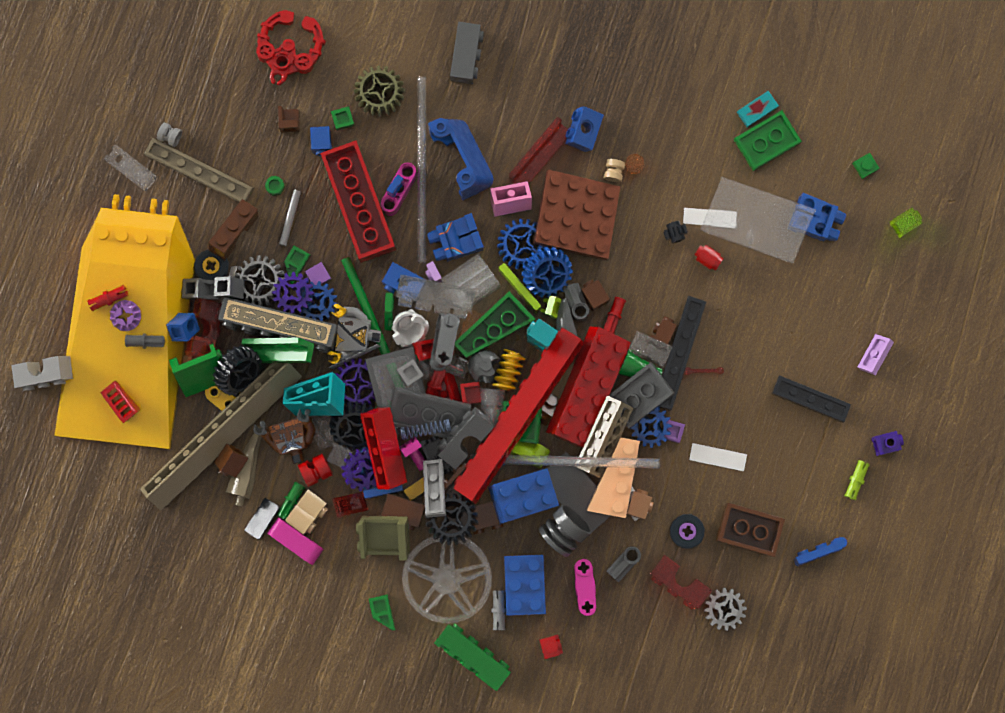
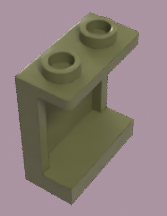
M362 516L359 523L356 524V534L359 535L357 551L360 552L361 559H365L367 555H399V560L407 561L410 555L408 517Z

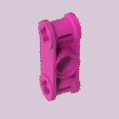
M581 559L574 566L575 591L579 612L585 616H590L596 611V588L593 578V567L589 560ZM581 562H584L589 567V569L585 570L584 574L582 570H578ZM586 601L592 605L588 613H586L585 609H582Z

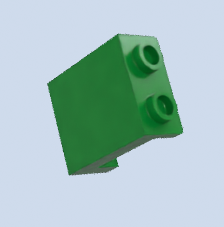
M214 344L209 345L210 353L180 364L177 358L169 360L172 372L185 397L216 386L212 374L215 372L214 367L218 365L217 361L222 359V353L220 349L216 350Z

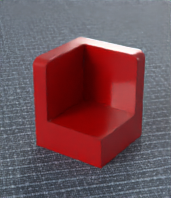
M479 382L460 384L463 403H482Z

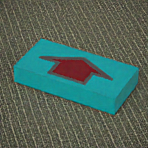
M767 91L739 109L737 114L748 128L777 109L779 105L770 92Z

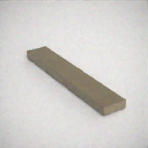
M152 138L144 153L146 157L237 202H240L242 199L247 202L253 191V187Z

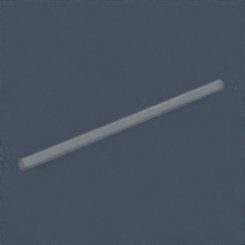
M417 77V263L419 264L426 263V77Z
M471 454L470 459H473L476 454ZM509 455L504 465L659 469L660 459Z

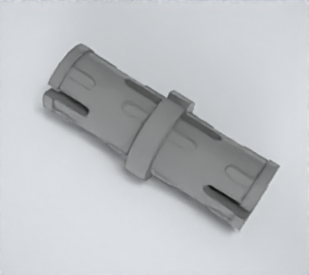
M493 591V608H491V612H493V630H506L505 591Z

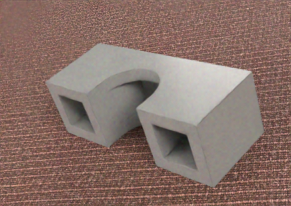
M55 356L42 359V372L39 362L11 365L14 388H23V391L35 390L34 386L46 388L50 387V383H54V385L66 384L65 380L73 379L70 356Z

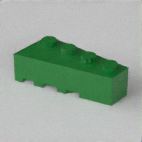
M509 291L455 341L454 348L465 359H468L478 351L490 347L531 324L532 321H535V318Z
M454 623L453 626L448 624L434 644L442 647L449 656L460 661L459 663L466 669L474 672L478 678L497 691L510 675L511 671L508 670L510 666L503 660L499 662L493 658L495 654L488 648L481 649L478 646L479 642L471 635L467 638L462 634L464 630Z

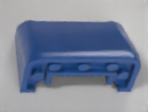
M444 118L429 122V134L433 142L441 141L446 147L455 143L467 168L457 174L456 179L460 187L458 192L462 200L491 187L493 175L466 122Z

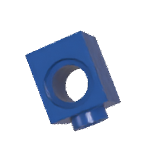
M310 127L312 153L316 154V156H321L320 153L331 150L330 127Z
M178 313L166 324L172 341L188 342L200 330L194 313Z

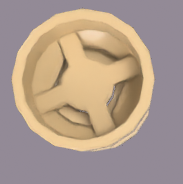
M607 159V171L604 172L603 179L616 183L622 182L623 175L621 173L625 168V162L617 159Z

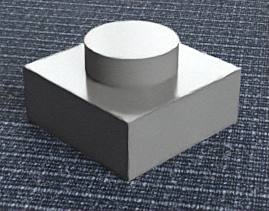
M414 359L397 369L407 386L424 376Z

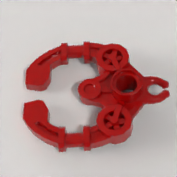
M287 10L279 11L261 23L262 29L257 35L258 46L256 54L260 61L267 63L270 67V80L272 84L276 82L275 75L282 77L281 80L277 81V85L280 86L286 81L287 76L292 73L307 74L311 72L313 65L321 57V49L326 41L323 39L319 23L314 18L305 16L301 22L302 28L305 31L314 34L313 42L316 44L314 49L310 48L309 54L300 53L296 55L295 43L291 39L284 40L277 49L269 43L270 37L267 36L269 30L272 31L278 23L283 25L293 24L294 12ZM281 62L287 63L285 66L278 65Z

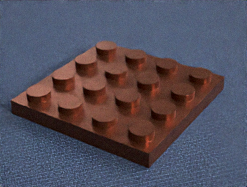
M547 170L533 244L550 248L555 247L567 252L608 260L620 186Z

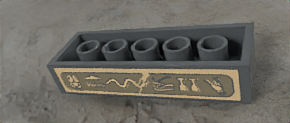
M227 297L223 299L218 320L223 323L222 325L226 329L236 331L239 328L249 335L259 333L263 338H301L313 343L319 352L326 354L329 351L335 352L338 329L336 324Z

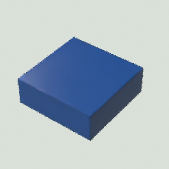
M398 174L386 190L387 194L391 197H395L404 184L403 178Z

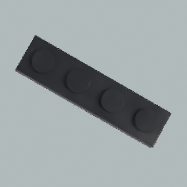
M780 375L771 393L842 423L845 422L851 406L847 402Z

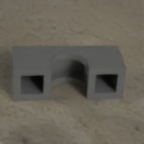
M232 276L215 277V280L200 278L183 279L182 298L192 301L223 300L224 297L243 299L244 280Z
M476 407L472 411H467L463 416V421L459 425L456 424L451 429L448 438H443L437 445L438 456L456 470L468 456V450L461 444V441L467 436H473L482 441L494 428L493 421Z

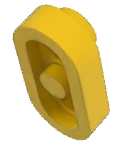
M217 386L205 390L206 398L221 411L226 408L228 401H233L236 398L233 395L229 396L220 391ZM213 389L218 390V394L216 396H213L211 394Z

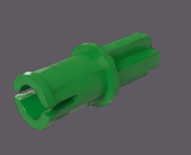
M294 482L290 492L284 497L286 500L277 513L280 518L286 520L294 505L298 504L297 502L306 487Z

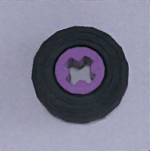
M692 514L678 516L670 526L672 541L683 549H691L698 546L704 538L705 528L703 523ZM687 526H689L690 530L693 532L692 534H689L688 537H685V533L682 532V529H685Z

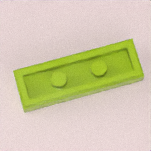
M503 263L499 267V272L529 307L537 313L541 309L540 303L509 267Z

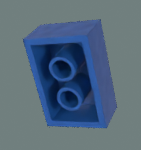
M548 468L488 487L499 524L559 506Z
M543 555L504 556L506 615L546 614Z

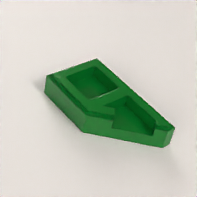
M293 246L284 261L288 276L291 277L292 272H295L296 277H298L311 255Z
M386 293L384 330L391 331L393 325L394 294Z
M388 594L370 598L369 604L373 619L392 631L396 630Z

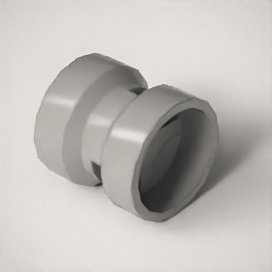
M164 122L158 130L157 140L166 141L170 146L176 147L181 139L182 130L172 128L170 124Z

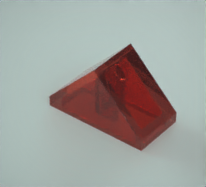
M363 492L332 499L337 518L368 511Z

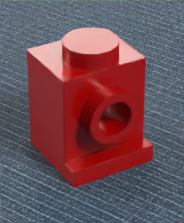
M558 634L539 639L544 659L559 656L563 653Z

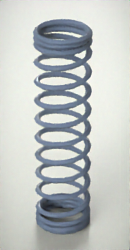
M444 419V429L440 420L439 429L435 421V432L431 422L430 432L427 423H425V431L423 425L421 424V434L418 425H416V434L413 426H411L412 436L410 434L408 426L407 436L405 434L404 427L400 428L402 440L408 439V432L411 438H413V433L416 438L418 436V433L420 437H422V430L425 436L427 435V430L429 435H431V427L434 434H436V428L438 433L441 432V428L442 431L445 432V425L447 432H450V421L449 419H446V421Z

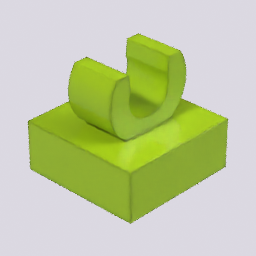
M555 296L543 299V302L547 303V307L540 311L553 319H557L561 299Z

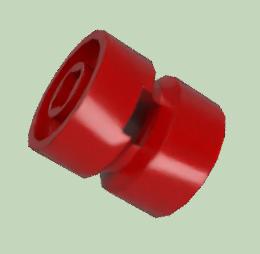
M323 453L313 457L311 462L307 460L298 464L301 475L308 487L317 484L320 478L325 480L333 476Z

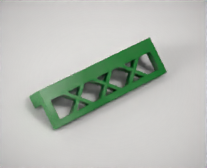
M301 338L242 339L241 343L257 352L262 360L261 363H311L314 349L313 343Z

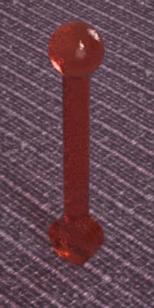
M686 367L684 373L686 375L711 372L722 374L724 368L691 369Z

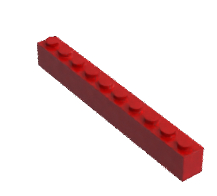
M563 327L558 331L549 348L543 350L540 361L531 368V374L528 379L522 381L517 395H513L510 399L507 410L502 411L499 415L498 423L488 433L486 441L478 446L475 457L467 462L465 472L455 480L454 490L477 504L540 408L544 405L583 347L582 339Z

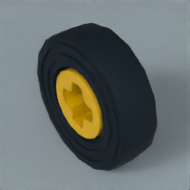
M207 249L197 256L194 268L200 279L215 280V277H225L227 275L229 262L227 259L224 261ZM209 262H211V263H215V262H216V264H215V266H214V267H215V270H213V271H212L211 269H208V270H207V268L209 267V265H208Z

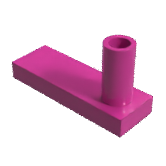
M413 437L399 448L405 457L408 455L411 457L418 470L421 471L423 470V461H426V459L419 450L422 447L416 437Z

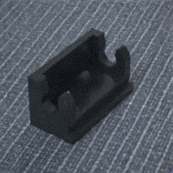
M433 436L428 440L420 442L427 460L441 459L437 453V445L440 442L438 436ZM443 460L444 475L452 472L453 468Z

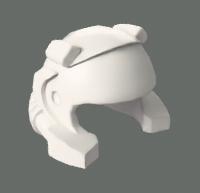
M413 309L399 313L392 325V330L395 333L392 335L394 341L403 348L412 347L411 343L423 341L429 329L428 321L422 315L415 313Z

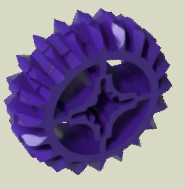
M361 358L358 359V364H355V360L351 359L352 365L350 366L347 362H344L346 368L343 370L339 366L338 370L342 373L335 374L345 383V386L354 390V399L349 398L345 394L344 404L350 401L355 405V402L358 401L361 405L365 402L369 406H373L370 401L373 399L376 402L373 389L367 397L360 399L363 390L372 388L371 382L363 380L362 370L368 372L366 362L363 365ZM356 370L354 378L344 380L349 372ZM360 379V382L364 383V385L359 386L357 393L356 386L352 384L357 383V380Z

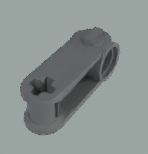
M440 313L436 322L430 365L436 371L444 370L451 363L460 318L450 313Z

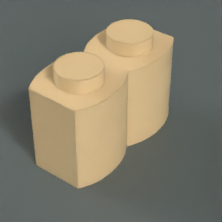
M307 490L285 521L303 535L307 532L310 534L317 525L315 524L317 518H322L328 511V508H326L328 503L311 490Z

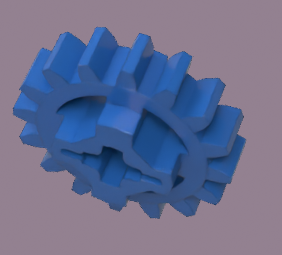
M318 281L317 285L310 282L313 285L310 291H324L310 296L312 300L316 298L320 300L321 304L317 306L314 304V301L313 303L308 302L309 308L303 307L300 315L306 314V317L316 320L320 319V321H324V317L330 319L329 313H335L333 307L334 304H337L334 302L337 299V295H332L334 289L328 290L329 285L326 283L322 286L321 281ZM305 289L304 292H302V298H303V299L305 298V295H306V289ZM327 300H330L329 306H328V308L326 309V307H325L326 301H327ZM320 311L321 314H312L310 312Z
M660 407L649 413L655 414L654 418L649 419L646 416L630 428L635 430L632 436H637V441H643L644 447L648 443L650 448H653L655 443L660 446L662 445L661 440L666 442L668 440L666 435H671L668 428L673 427V425L667 422L671 417L664 416L666 411L660 413ZM661 421L663 422L664 426L663 431L660 429ZM655 422V425L653 426L655 430H650L647 432L649 428L648 423L650 424ZM639 423L642 424V431H641V432H640V430H639ZM654 435L657 439H647L646 437Z

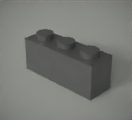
M458 22L450 81L473 84V79H477L478 67H475L476 60L480 61L481 49H478L479 42L483 43L484 37L481 25Z

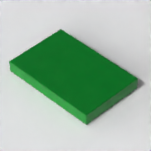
M783 110L734 138V142L753 171L802 143Z

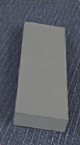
M443 460L423 461L426 518L446 516Z

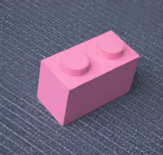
M528 181L490 189V201L494 216L532 210V196Z

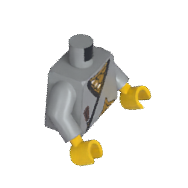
M334 304V307L339 309L336 313L332 312L334 316L339 318L335 351L338 352L329 351L327 353L328 355H334L333 360H328L332 364H336L339 360H345L366 350L369 346V341L380 342L381 331L370 330L371 320L358 308L342 307L339 304Z

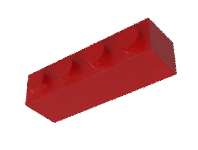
M390 407L375 408L360 414L377 489H392L407 483Z

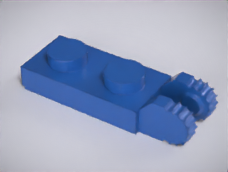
M844 537L835 538L828 546L826 543L815 546L816 550L809 552L806 549L798 552V557L793 560L796 566H800L840 551L847 546L848 542Z

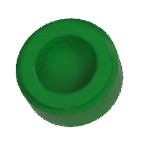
M271 176L266 180L265 188L270 195L278 196L284 191L285 184L280 177Z

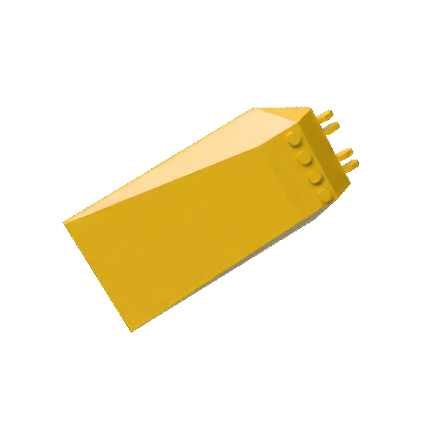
M114 194L112 209H100L81 250L66 356L71 358L73 379L65 380L66 384H62L55 436L170 449L179 384L172 372L169 360L177 358L179 363L182 364L185 342L172 341L166 324L178 313H189L191 300L182 298L183 279L194 278L195 258L179 218L168 215L169 200L163 201L161 215L156 214L157 199H151L150 213L130 211L131 196H125L124 210H118L120 198L119 195ZM121 285L126 287L124 291L119 293L128 291V297L117 300L110 306L105 305L95 311H91L89 308L97 303L88 305L87 300L102 295L106 290L109 292ZM122 300L134 302L141 311L139 325L130 331H120L114 327L110 320L112 307ZM123 309V314L118 316V318H124L127 322V318L133 315V313H126ZM144 333L153 336H164L165 345L164 347H147L146 349H143V347H126L125 336L143 335ZM115 380L140 408V411L125 423L121 422L100 393ZM114 388L112 391L108 393V395L112 396L115 392H117V389ZM119 394L113 401H118L122 396ZM121 402L118 407L121 408L126 402ZM127 407L123 413L126 414L131 409Z

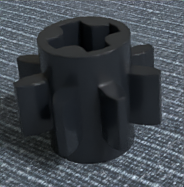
M675 221L666 225L667 230L663 232L666 241L671 239L672 244L685 240L684 235L688 233L686 224L681 225L680 221Z

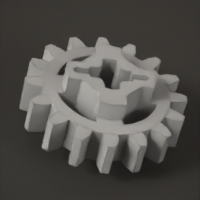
M722 588V593L716 589L715 596L708 595L711 600L704 602L708 605V608H705L704 611L709 613L705 618L712 619L711 626L717 624V629L719 630L724 626V630L728 631L729 626L735 629V623L742 624L740 617H746L742 611L747 610V607H742V603L745 600L738 599L740 593L733 595V589H730L727 593L726 588ZM725 596L722 602H715L719 597ZM733 599L737 603L738 610L732 604ZM727 604V608L730 609V611L725 612V614H723L721 606H725ZM712 608L718 613L717 619L713 614ZM735 616L732 621L725 623L728 617Z

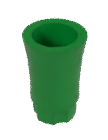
M628 350L618 375L631 378L650 362ZM656 367L657 370H658V371L660 372V374L662 375V369Z

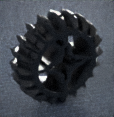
M234 346L232 350H227V354L222 355L221 360L217 361L218 365L214 367L215 372L212 374L214 376L213 381L220 391L229 396H236L242 393L261 375L262 360L258 353L250 347Z
M349 401L347 407L344 405L343 416H331V421L329 422L330 434L334 435L333 440L338 441L339 447L345 445L346 450L352 447L353 452L356 448L361 450L363 446L368 448L360 414L373 410L372 405L366 408L365 402L359 405V402L356 401L355 405H352ZM346 418L347 424L341 429L340 423Z
M456 493L453 494V498L446 494V508L450 506H457V508L454 510L446 509V516H443L444 521L441 523L442 526L440 528L436 525L437 517L426 518L430 520L426 522V526L431 527L428 530L429 534H434L433 539H439L440 544L447 540V546H451L452 541H454L455 546H458V540L461 539L463 543H466L465 536L471 539L472 534L470 531L476 532V528L473 526L479 523L475 519L478 517V513L474 512L476 507L475 505L470 506L471 500L469 499L464 502L465 497L463 495L457 499ZM464 511L468 514V521L465 527L460 522ZM448 517L455 518L456 522H449ZM450 529L459 531L456 533H445V531L448 532Z

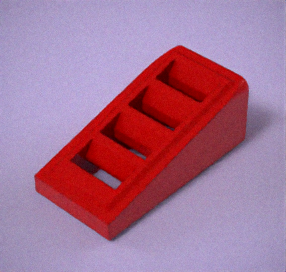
M116 380L100 392L122 423L127 422L140 411V408ZM116 388L117 392L109 396L108 393ZM120 394L122 397L114 402L113 399ZM125 401L126 404L119 408L118 405ZM129 407L131 410L124 414L123 411Z

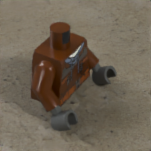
M306 409L305 415L299 410L297 418L269 426L268 429H265L266 423L260 421L262 428H258L254 424L253 431L255 434L261 435L265 442L280 455L291 454L292 462L296 464L304 461L302 450L311 447L316 428L311 417H309L310 409Z

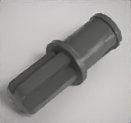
M146 333L143 335L125 336L126 347H143V349H146L147 347H164L165 345L164 336H153Z

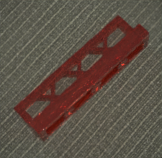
M559 117L552 122L509 173V179L513 183L517 184L528 181L529 185L567 140L566 132L568 129L562 125V120Z

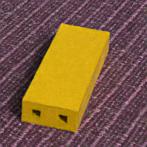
M424 477L404 490L410 501L424 493Z

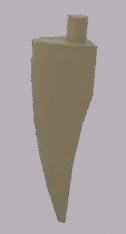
M255 433L243 450L244 454L248 457L247 462L236 478L231 476L226 489V493L237 496L235 505L240 507L243 506L245 498L250 499L255 483V469L261 435Z

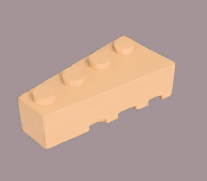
M626 438L619 439L586 511L626 518L640 441Z

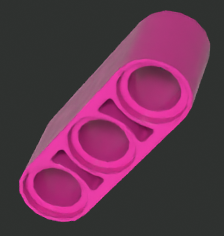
M412 163L402 164L395 175L396 177L398 174L403 178L404 190L401 193H397L395 197L388 195L387 191L383 196L381 208L384 214L393 216L398 212L415 182L417 172ZM406 169H410L413 171V174L406 177L403 175V172ZM393 202L395 206L393 209L388 210L385 208V204Z
M279 517L267 532L268 535L311 565L315 563L324 550Z

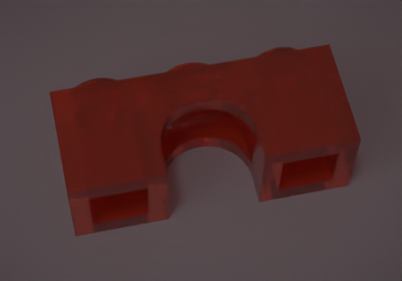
M204 298L195 300L193 313L196 320L202 323L204 330L200 337L193 336L186 342L184 356L198 358L211 352L209 345L214 344L215 346L216 340L220 335V321L218 318L222 303Z
M663 555L650 572V575L653 576L651 580L659 586L664 584L668 587L667 592L673 597L677 598V596H680L684 599L683 604L689 609H699L712 590L696 578L686 587L678 585L675 575L680 566L666 555Z

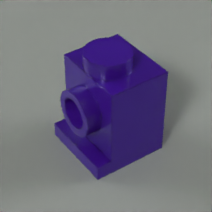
M897 431L871 438L876 456L902 450L901 446L904 445L902 435H898ZM888 439L892 440V446L887 444Z

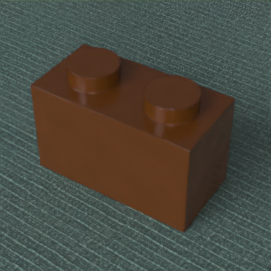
M388 494L381 516L408 517L409 529L414 530L415 527H420L425 505Z

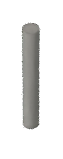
M293 190L279 242L281 246H286L301 194L297 190Z

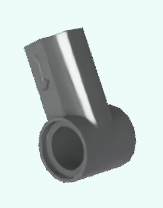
M573 283L564 287L563 291L573 319L579 323L586 321L589 316V308L586 305L579 283ZM579 308L584 309L586 312L582 317L575 314V311Z
M634 546L627 547L606 570L618 583L641 559V553L638 548ZM629 550H635L638 554L637 558L633 561L627 559L626 555Z

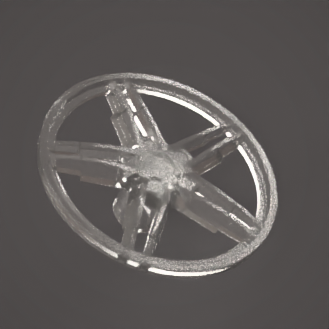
M433 536L419 543L409 554L405 562L402 574L405 595L412 607L429 620L439 623H456L466 620L482 608L489 596L492 585V573L489 562L482 550L466 538V543H463L461 539L458 540V543L470 548L478 556L482 564L455 569L454 541L451 542L450 564H445L447 540L442 544L439 568L414 562V557L423 548L432 543L439 542V539L434 540ZM412 564L420 568L433 571V574L431 576L425 572L410 567V565ZM484 567L482 571L464 577L461 575V572ZM409 572L433 583V586L420 605L416 602L410 591L408 582ZM485 575L484 593L479 602L473 607L460 584ZM434 590L438 591L437 597L424 610L422 607ZM456 591H459L460 595L467 603L468 607L470 608L469 611H467L465 606L455 595ZM445 594H448L464 614L455 617H441L431 614L429 611Z

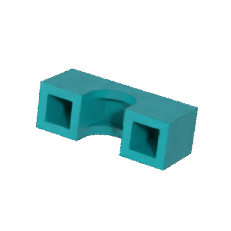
M538 319L537 322L532 321L527 329V343L543 352L544 349L547 350L558 331L541 319Z

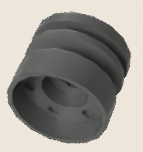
M562 504L553 514L555 520L549 518L546 524L539 528V531L545 541L555 551L568 557L572 550L578 547L576 541L582 543L592 532L585 520L576 511Z

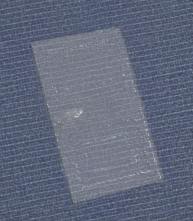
M721 177L700 230L793 264L816 209Z

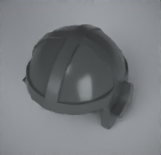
M488 350L478 351L473 354L468 363L470 376L476 382H493V375L495 373L493 366L499 362V357Z

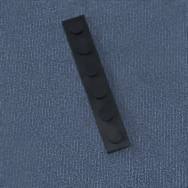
M691 296L687 297L662 375L675 394L658 407L672 411L706 301Z

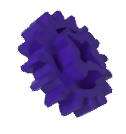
M292 272L291 277L285 273V279L279 277L280 283L274 284L277 290L272 291V294L277 297L273 301L280 302L277 307L279 309L284 307V312L290 310L292 314H295V310H298L302 313L303 307L309 308L308 302L313 303V300L310 298V296L315 295L313 291H310L313 285L308 284L310 281L308 278L303 280V274L301 273L298 277H296L295 272ZM290 281H298L296 284L288 283ZM284 288V295L281 298V290ZM288 288H290L293 291H296V294L299 297V299L291 295ZM306 289V295L303 299L302 292ZM291 302H298V303H299L298 305H294V306L288 305V304H290Z
M364 448L362 453L356 449L355 455L350 452L349 456L351 458H344L346 465L341 466L342 470L346 471L342 473L343 478H346V484H351L352 489L357 487L359 491H362L363 487L369 490L370 485L376 487L371 461L366 462L364 458L370 459L367 449Z

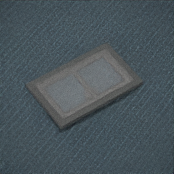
M414 346L365 359L378 408L391 407L396 387L426 394L422 377L407 386L397 371L398 368L414 359L419 367ZM395 427L397 435L401 434L400 428Z

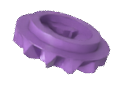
M122 300L112 307L110 320L114 327L120 331H130L139 325L141 311L134 302ZM123 309L126 313H133V315L127 318V322L124 318H118V316L123 314Z

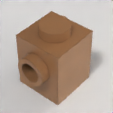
M637 489V492H631L627 515L642 520L646 519L647 513H651L654 502H651L652 497L648 496L647 491Z

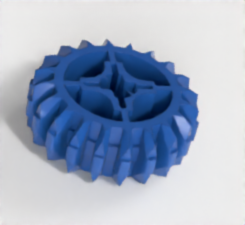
M519 219L518 225L513 220L512 228L506 224L505 228L507 231H500L504 237H498V241L502 243L497 244V248L503 249L499 251V256L505 255L502 259L503 262L510 260L508 263L509 267L516 263V270L519 269V265L528 264L526 258H518L522 253H538V249H535L529 242L532 234L535 236L537 223L534 222L530 226L529 219H527L526 224H523V220ZM520 230L527 231L523 236L512 235ZM508 239L516 246L513 255L507 248ZM526 240L527 247L524 248L523 246L519 250V242L521 241L522 243V241ZM539 245L538 248L544 251L545 247Z
M545 246L544 251L538 248L537 254L531 252L532 258H526L528 264L523 265L525 270L521 272L526 288L532 294H537L541 298L544 295L549 298L551 293L557 296L558 290L563 292L562 287L568 286L566 281L572 280L569 275L573 273V270L570 268L572 263L569 261V257L562 250H557L555 247L549 249ZM552 260L558 261L559 266L553 265ZM535 278L541 279L543 284L536 283Z

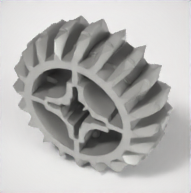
M260 255L257 256V261L250 257L251 263L248 264L244 260L243 264L245 267L238 266L241 274L235 273V277L244 280V302L249 303L251 300V304L256 305L258 301V305L263 306V301H265L267 306H269V299L273 300L275 298L272 291L277 290L274 284L280 283L279 277L285 279L281 277L285 273L283 270L278 271L281 266L279 264L275 265L274 259L268 263L269 258L267 256L264 257L263 261H261ZM261 267L256 274H248L254 268ZM267 268L273 271L275 282L266 279ZM262 277L265 282L258 285L254 280H260ZM245 281L253 284V295L247 292ZM272 287L267 294L259 296L264 288Z

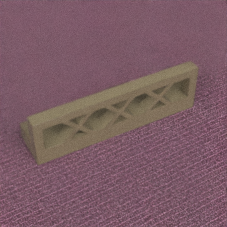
M610 396L606 397L575 467L602 478L634 409L633 407ZM626 408L625 411H624V413H623V416L621 417V413H622L623 409ZM600 463V466H599L597 472H595V470H596V468H597V465Z

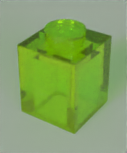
M912 207L889 223L898 237L901 238L919 227L923 222L921 221L920 213Z

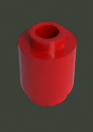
M707 244L704 247L700 245L694 254L697 256L696 261L715 271L724 259L720 256L719 252Z

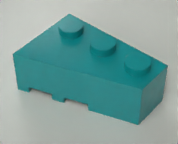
M331 372L284 388L283 405L295 416H297L299 410L305 415L306 409H310V416H343L345 383L335 373Z

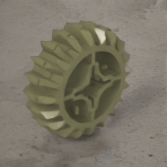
M379 65L376 71H374L373 67H370V73L364 70L363 74L365 77L358 76L360 82H355L357 89H354V94L357 95L355 100L360 101L359 107H364L365 113L371 109L372 116L377 111L379 117L382 116L383 111H385L386 115H389V109L395 112L394 105L401 106L398 100H404L402 93H405V89L402 88L404 83L399 81L400 75L394 76L395 71L393 69L388 73V67L386 66L382 71ZM378 78L387 79L391 83H381ZM373 80V86L367 89V92H364L366 85ZM376 84H378V87H379V88L381 89V91H382V93H381V94H382V98H381L380 94H379V93L377 92V90H376V89H377ZM395 89L392 98L386 102V95ZM367 99H377L381 104L371 103Z

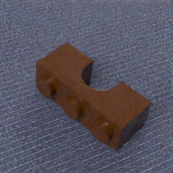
M242 199L208 242L209 251L225 261L236 247V242L244 230L248 232L257 220L258 209Z

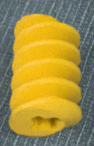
M503 349L508 354L501 355V358L505 361H500L499 365L503 369L496 370L500 376L494 377V380L498 383H493L492 386L505 391L516 390L512 382L519 381L514 376L521 375L517 368H523V365L519 361L526 358L517 352Z

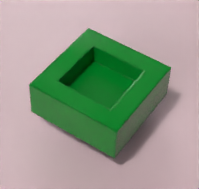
M349 106L331 111L336 131L355 126Z
M871 153L852 163L862 179L880 169Z

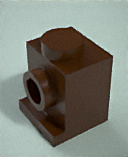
M664 316L661 323H656L653 329V333L656 334H651L649 341L666 348L677 326L674 324V320Z

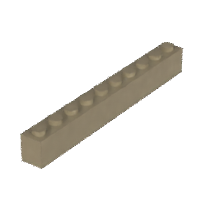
M272 363L140 488L145 497L160 510L169 505L186 486L196 479L207 466L213 463L226 443L231 445L247 428L253 425L264 412L283 396L284 388L295 385L302 376L290 363Z

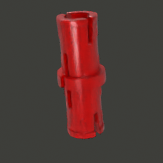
M124 285L109 292L106 290L102 295L87 300L88 305L97 303L89 308L91 311H95L105 305L110 306L113 302L128 297V291L119 293L126 289Z

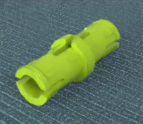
M858 460L853 476L849 478L851 481L844 495L845 497H850L849 499L856 501L860 487L865 483L864 477L870 464H865L864 461Z

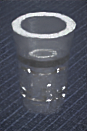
M479 388L481 412L493 421V426L495 427L503 409L506 390Z

